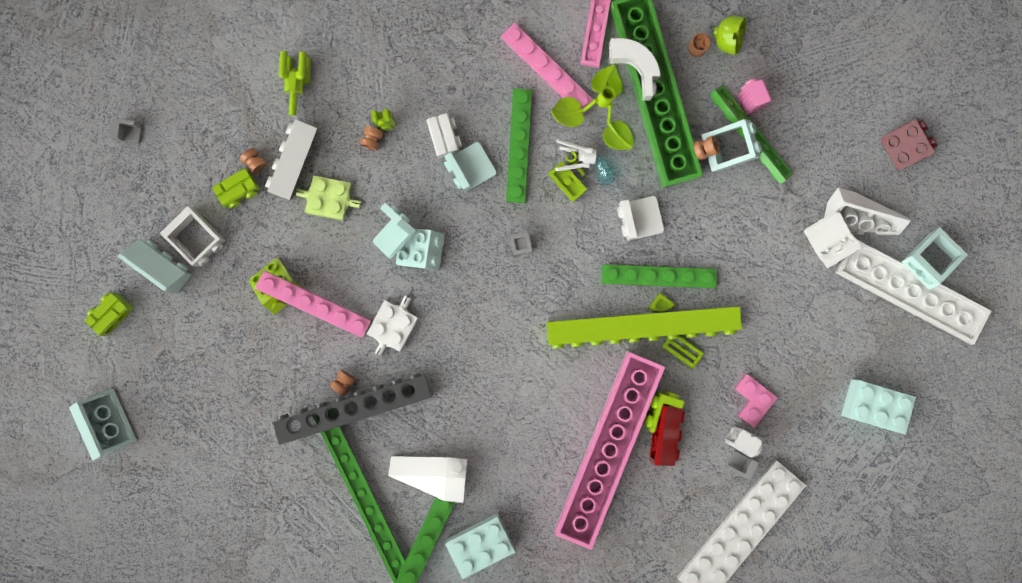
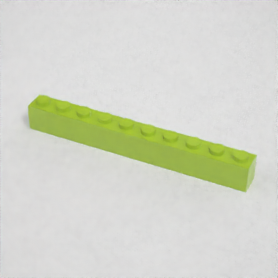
M740 307L546 322L548 345H552L553 349L564 348V344L570 343L572 347L583 346V342H591L592 346L602 345V341L610 340V344L621 343V339H629V342H641L640 338L648 337V341L660 340L659 336H667V339H679V335L686 334V338L698 337V333H705V336H717V332L724 331L725 335L736 334V330H742Z

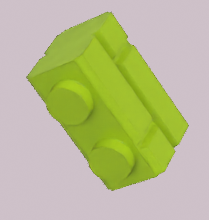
M243 168L212 187L222 206L227 209H234L240 206V201L245 198H254L257 195V191L261 190L247 168Z
M114 292L105 294L100 300L101 303L87 312L88 317L84 320L99 336H108L134 309L119 293Z

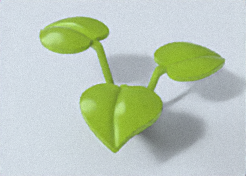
M616 65L608 66L595 74L591 85L592 89L599 93V95L585 108L581 109V104L575 98L564 97L551 109V114L560 124L567 127H577L584 121L582 113L586 112L595 103L601 108L608 107L607 125L609 127L603 131L604 142L607 146L616 150H631L634 147V140L629 127L620 120H616L611 124V114L614 106L612 102L622 92L623 88Z

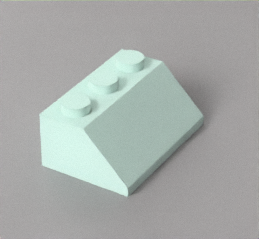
M139 239L117 256L165 292L179 293L192 276L187 271L188 267L180 262L178 264L174 262L172 255L166 251H159L157 249L158 245L149 239L147 241Z
M114 388L80 400L69 407L92 460L137 441Z

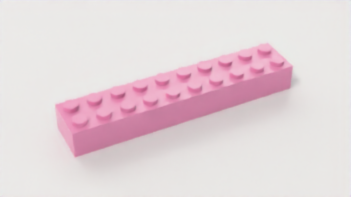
M630 352L625 353L554 528L556 536L592 550L665 369L664 366Z

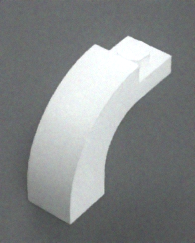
M624 38L611 39L609 43L610 64L625 63L636 68L642 80L643 101L651 100L653 94H656V83L653 81H657L660 77V70L655 57L645 46L636 41Z

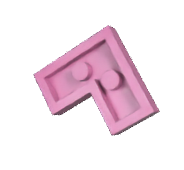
M745 374L734 389L749 401L737 416L755 428L777 397L748 374Z

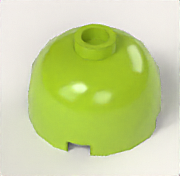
M729 16L721 21L719 27H715L713 38H716V44L722 52L729 55L739 54L744 42L742 39L743 33H746V17Z

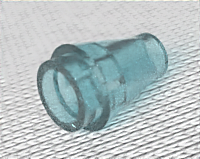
M604 156L596 157L594 164L597 181L602 186L614 182L615 173Z

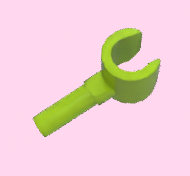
M571 151L572 156L575 157L573 160H569L565 156L567 164H579L575 152ZM576 168L582 177L586 175L582 168Z

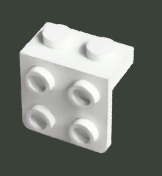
M655 196L633 201L628 199L618 204V216L622 218L623 226H621L622 234L626 237L627 241L660 234L664 231Z
M834 211L804 231L815 253L826 268L837 264L862 248L858 240L851 234L839 211Z

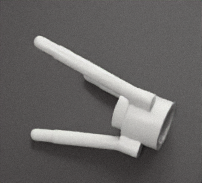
M560 139L556 140L557 143L569 146H560V150L578 153V160L582 161L580 164L557 167L556 171L582 167L589 168L590 164L595 163L596 149Z

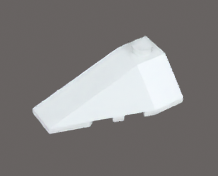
M840 187L836 189L828 200L824 216L826 217L834 211H839L850 232H857V235H864V232H875L877 235H900L911 221L910 218L877 202Z
M391 456L388 476L438 497V499L443 501L463 503L467 459Z

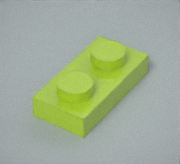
M562 161L548 173V176L573 203L587 191V188L571 170L556 171L557 167L566 166Z

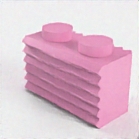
M755 78L746 82V85L741 87V92L737 96L747 115L763 109L772 101L764 79L757 81Z

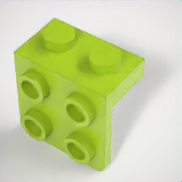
M275 258L249 279V284L261 304L274 315L288 304L255 289L263 271L266 270L302 287L290 276L279 258Z
M666 390L664 394L656 391L650 404V413H647L644 418L645 428L649 432H655L663 403L682 409L685 401L679 399L680 395Z

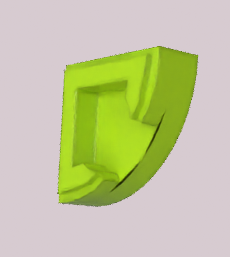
M659 293L648 308L652 311L663 312L671 309L675 304Z

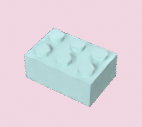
M851 379L841 416L906 435L916 397Z
M498 513L447 538L445 542L462 579L515 553V546Z

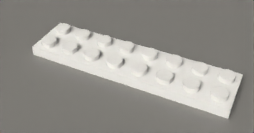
M859 240L858 242L862 248L841 260L835 271L838 275L970 345L975 344L991 313V310L942 284L929 290L904 264Z
M774 460L680 572L677 579L682 583H726L806 485L781 463Z

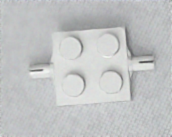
M404 296L400 306L393 305L384 300L367 332V335L375 338L380 343L374 352L378 356L382 357L386 347H392L402 352L419 319L407 310L412 300L411 298Z

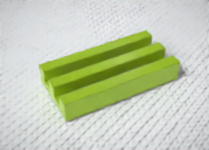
M681 336L677 340L698 354L697 357L672 339H667L662 348L694 369L704 353ZM669 343L694 360V362L691 363L668 346Z

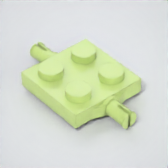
M313 176L311 187L308 191L298 188L296 190V196L307 198L305 213L344 221L345 212L349 206L360 209L361 201L350 199L352 184L349 182Z

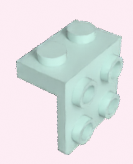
M479 142L454 155L450 152L444 156L446 162H444L446 169L449 173L453 172L456 177L453 179L458 189L462 188L464 193L496 175V170Z
M384 203L380 209L391 220L374 238L373 243L391 259L412 237L416 230L408 224L411 220L394 205L389 207Z
M415 229L416 232L397 253L396 264L439 271L445 234L433 230Z

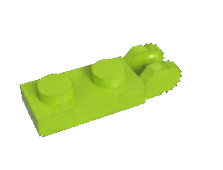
M388 108L384 109L383 112L371 110L372 121L381 131L392 130V127H397L396 119Z

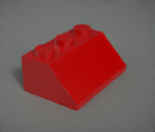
M663 404L655 432L652 433L649 460L656 466H675V462L679 460L680 451L677 449L678 442H681L682 439L680 424L684 422L685 412L681 408L668 404Z

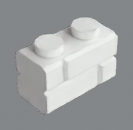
M446 113L428 118L426 121L438 159L444 158L450 152L452 155L460 152L459 147H462L459 136H455L453 129H457L454 117L450 118L449 114Z
M736 426L731 428L725 438V443L751 458L759 455L762 450V440Z

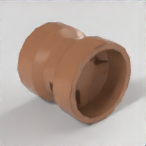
M698 33L693 36L688 45L689 53L694 57L703 56L710 46V38L704 33Z
M365 126V137L361 139L360 145L378 151L379 143L377 141L382 138L384 132L374 127Z
M710 136L705 141L699 140L694 142V151L699 160L706 159L709 155L714 156L720 153L719 144L715 136Z
M254 147L245 151L239 159L244 165L248 166L251 174L260 172L267 165L264 158L259 157L258 151Z
M340 370L336 380H333L329 386L337 393L346 396L349 392L348 388L355 383L356 379L349 373Z

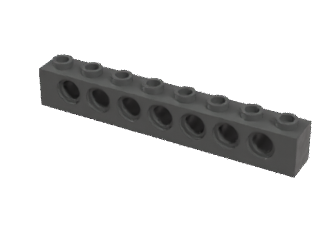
M420 373L409 376L410 380L402 382V379L390 382L391 386L385 388L383 384L372 387V392L366 394L362 390L353 393V398L346 399L345 396L334 399L335 403L330 405L323 402L315 405L316 409L308 411V408L296 411L297 415L291 417L288 414L278 416L277 421L272 422L278 444H285L429 399L431 394L425 375L421 376ZM406 385L414 387L415 392L412 396L404 394L403 389ZM389 390L394 391L396 394L393 402H388L385 399V393ZM370 396L377 399V405L373 408L368 407L366 404V400ZM351 402H355L358 405V411L354 414L350 413L347 408ZM336 408L339 411L337 419L329 417L330 409ZM317 414L320 417L318 425L311 424V415ZM293 420H298L301 424L298 431H294L291 428Z

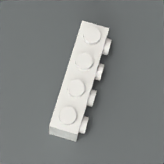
M296 119L294 123H289L286 133L289 134L287 141H282L279 151L282 152L280 159H275L272 167L275 170L273 177H268L265 185L268 188L267 192L290 200L317 128Z

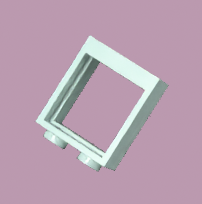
M744 119L701 135L702 140L705 141L710 136H715L716 138V136L742 127L750 154L723 163L720 153L714 156H707L712 172H719L761 157L760 152H762L760 142L756 141V127L753 122Z
M939 227L929 233L902 263L930 290L940 285L968 254ZM933 241L952 259L951 263L940 274L920 255Z

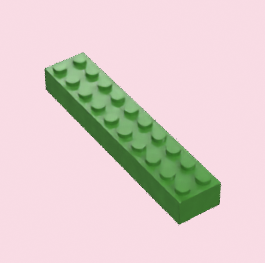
M652 0L612 1L610 12L618 38L630 39L645 46L655 57L659 66L660 77L657 81H653L656 83V94H653L651 100L643 101L641 76L636 68L626 64L661 188L665 189L697 180L703 174L694 151L693 139Z

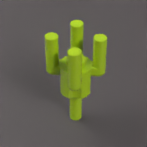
M280 51L279 77L284 79V92L290 94L289 116H296L297 97L303 94L304 84L310 83L311 58L307 57L306 52H299L298 69H292L293 57L288 56L287 51Z

